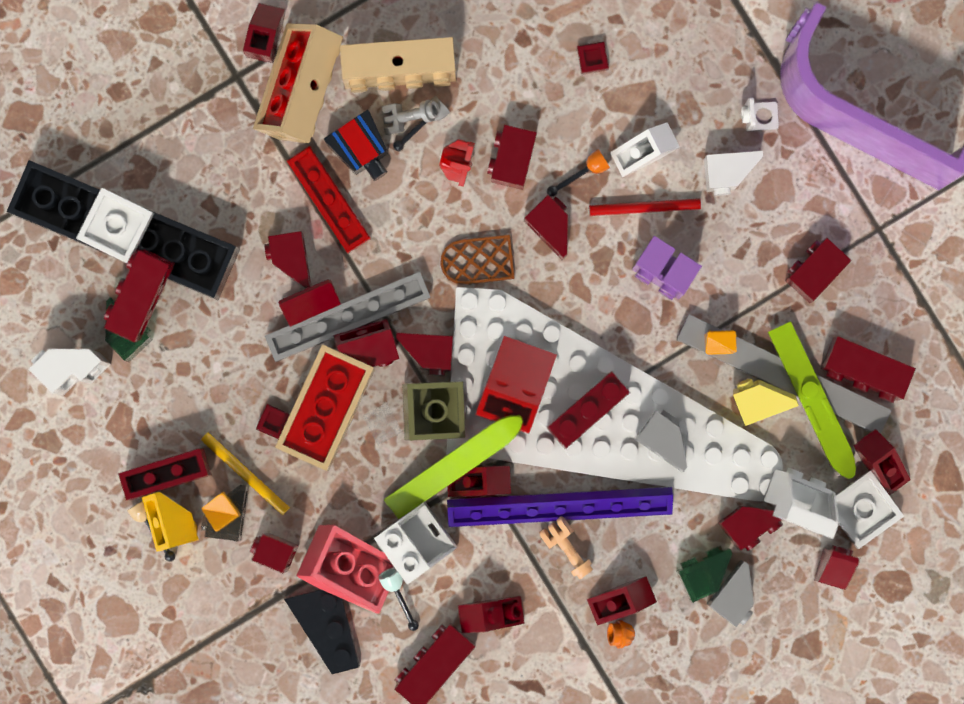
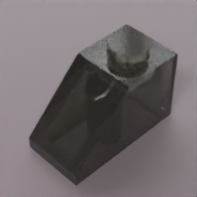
M239 485L227 494L241 515L218 532L213 529L207 517L203 514L201 530L205 531V537L237 542L242 540L249 485Z

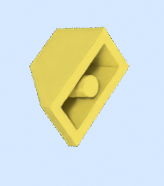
M747 379L736 384L737 388L733 389V396L745 426L799 406L796 395L761 380L753 382L752 379Z

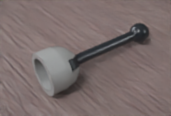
M436 96L431 100L438 104L440 110L439 117L435 121L442 120L450 113ZM421 120L405 137L395 141L393 144L394 150L402 151L404 144L427 122Z

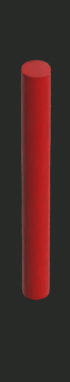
M696 198L589 205V215L602 216L701 209V200Z

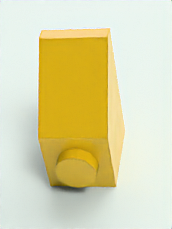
M161 492L142 497L157 552L199 540L197 535L198 527L193 520L191 512Z

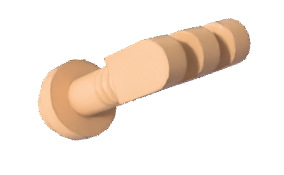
M561 516L556 520L559 527L552 522L548 525L549 531L544 528L539 534L549 549L556 544L560 546L575 567L571 573L573 576L577 575L581 579L593 570L590 566L592 562L590 559L583 561L575 548H573L567 536L573 533L574 530L566 519Z

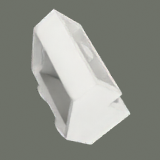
M48 349L46 352L44 350L40 351L31 360L33 365L28 370L52 394L64 396L79 380L91 384L111 364L99 352L90 349Z
M787 468V471L783 472L775 469L764 498L765 502L776 506L773 516L833 539L839 525L835 492L826 489L827 483L812 477L810 481L802 479L804 473Z
M426 502L419 505L374 538L407 585L458 547ZM433 523L436 529L439 531L440 535L436 537V532L433 530L431 525L428 526L429 524Z

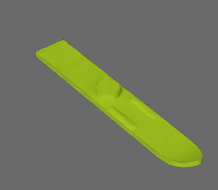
M791 321L769 331L768 334L828 461L841 476L848 479L853 478L856 465L851 447Z
M519 415L508 416L492 423L384 498L385 503L398 519L402 518L510 443L521 429L522 417Z

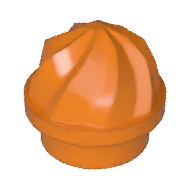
M617 620L615 623L608 625L607 639L610 646L622 649L631 645L635 638V630L632 625L622 620Z

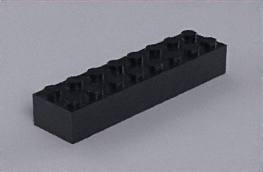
M28 160L6 212L107 254L76 239L100 189ZM153 212L154 215L135 253L137 254L138 250L145 249L175 263L168 278L169 281L219 301L240 249L235 245Z

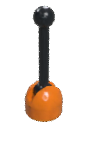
M599 149L591 153L587 158V166L560 184L548 187L547 194L550 197L556 196L559 190L589 171L599 174L608 170L610 167Z

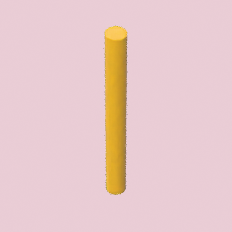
M209 432L202 437L201 441L282 516L290 509L280 497Z

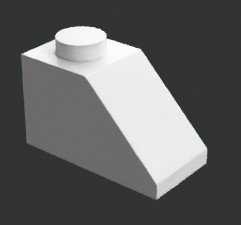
M667 122L647 129L610 153L622 177L663 158L680 146Z
M763 151L707 155L704 158L707 192H714V196L730 195L731 190H735L763 157Z

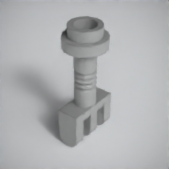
M425 100L420 103L419 108L402 111V104L395 103L382 106V113L392 112L391 116L383 118L384 124L393 123V127L384 129L385 135L405 132L404 122L421 118L427 123L434 121L440 114L438 104L435 101Z

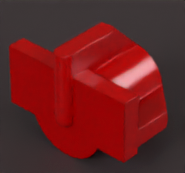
M460 139L443 148L439 166L448 180L458 182V186L464 187L468 171L471 170L473 165L471 160L475 143Z

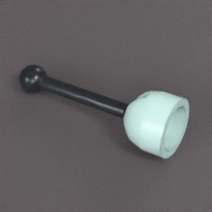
M395 567L387 569L378 576V579L385 590L395 592L409 622V630L416 631L419 628V623L413 619L399 590L403 578Z

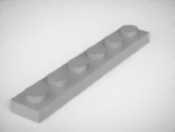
M417 272L342 303L296 325L287 326L265 335L275 362H278L334 338L333 335L365 326L431 297L421 273Z

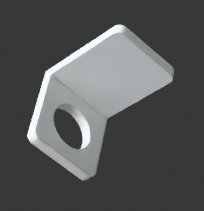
M749 98L745 106H742L741 118L742 123H746V131L778 129V107L776 102L754 103V98ZM767 109L771 112L772 119L768 124H761L757 121L756 113L758 110Z

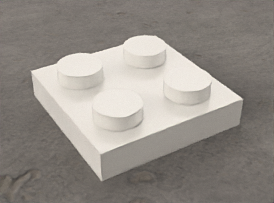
M101 188L76 239L128 263L132 253H135L154 213Z
M871 470L836 494L839 525L857 549L863 547L904 517Z

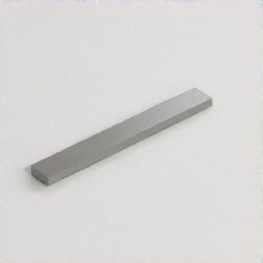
M689 314L677 337V341L706 354L705 334L708 331L723 330ZM736 337L737 352L734 354L709 355L798 397L780 357ZM817 375L836 416L869 432L875 429L880 433L882 432L892 410Z

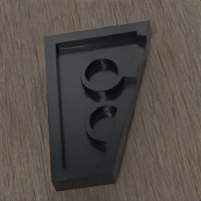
M317 590L284 599L332 675L360 667L342 598L324 590Z

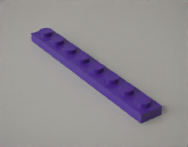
M672 487L449 499L447 500L449 527L550 522L556 521L561 516L567 521L673 515Z

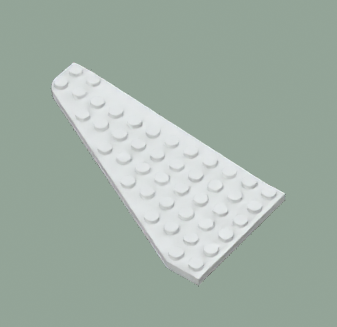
M456 287L451 382H463L465 438L447 439L446 455L494 423L493 421L476 416V412L503 337L507 336L557 354L530 434L519 431L510 443L490 456L489 459L750 501H764L775 469L780 471L783 469L781 456L772 445L506 292L497 289ZM612 371L629 390L630 394L567 449H564L547 430V427ZM664 410L677 419L674 424L680 427L687 468L684 472L679 471L635 440L655 411L661 414Z

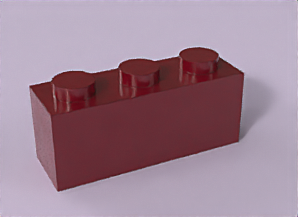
M145 249L138 250L137 254L132 253L126 268L130 269L126 279L122 278L115 290V294L118 295L115 304H110L105 312L104 320L107 322L104 328L132 342L140 341L175 263Z
M839 336L832 339L821 369L827 371V377L842 382L843 378L852 381V387L863 392H868L869 389L879 393L878 398L890 403H894L895 400H904L916 370L912 366Z
M611 371L550 424L547 430L564 449H567L630 392Z
M198 448L118 473L126 501L212 476L204 448Z
M449 623L447 627L442 624L431 636L435 640L428 649L423 646L413 657L416 661L410 670L405 667L394 679L398 683L394 690L410 704H427L476 647V644L461 633L452 623Z

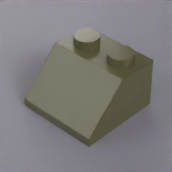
M463 382L402 384L404 440L465 438Z

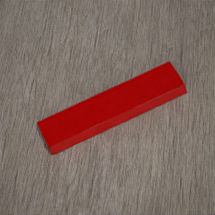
M310 146L287 160V163L347 254L371 239Z

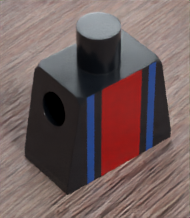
M368 109L324 138L327 146L355 175L366 169L373 181H376L387 174V170L380 159L386 156L388 152Z

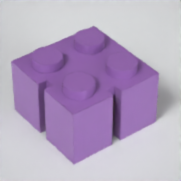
M653 236L632 270L636 272L635 277L647 285L652 282L660 287L658 292L670 300H673V298L680 299L702 266L681 252L677 258L674 257L672 254L676 249Z

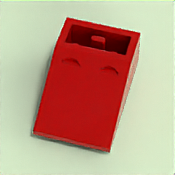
M504 336L476 416L496 422L501 418L519 415L523 419L519 431L530 434L557 354Z

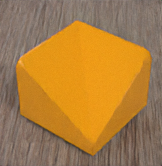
M708 331L705 334L706 354L736 353V331Z
M222 492L201 508L216 532L241 515L225 492Z

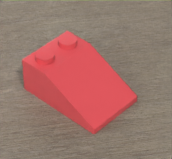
M319 525L296 576L321 590L379 614L389 591L383 588L378 576L394 566L385 553L335 525Z

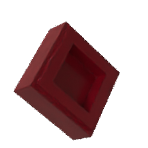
M604 42L577 46L581 75L609 70Z
M267 404L256 430L279 440L290 414Z

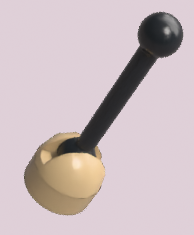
M142 500L127 511L135 521L145 522L150 530ZM169 549L163 550L166 561L172 562L175 560L176 555L173 551Z

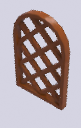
M510 235L455 241L448 245L441 255L440 265L443 274L448 280L456 284L471 285L515 279ZM496 239H504L499 246H497L494 242L491 241ZM477 241H485L480 248H478L476 245L472 243ZM507 241L509 254L501 249ZM465 243L461 250L457 249L454 245ZM487 243L496 248L490 257L482 251ZM468 245L477 251L471 259L463 253ZM450 248L457 252L452 261L445 257L447 250ZM498 252L507 257L501 266L493 260ZM479 253L488 259L482 267L473 262ZM460 255L468 261L462 270L454 264ZM444 260L449 263L445 269L443 266ZM509 260L511 274L503 268ZM490 262L498 268L493 276L484 270ZM470 264L479 270L473 278L465 273ZM451 266L460 272L455 279L446 273ZM500 271L504 272L507 276H509L495 278ZM481 273L489 278L476 280ZM464 275L470 281H458V279Z

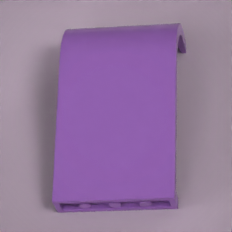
M816 2L811 10L806 8L786 39L790 44L783 57L780 70L782 91L791 109L808 124L937 190L963 176L964 146L950 155L825 90L818 83L810 68L808 49L813 32L826 7Z

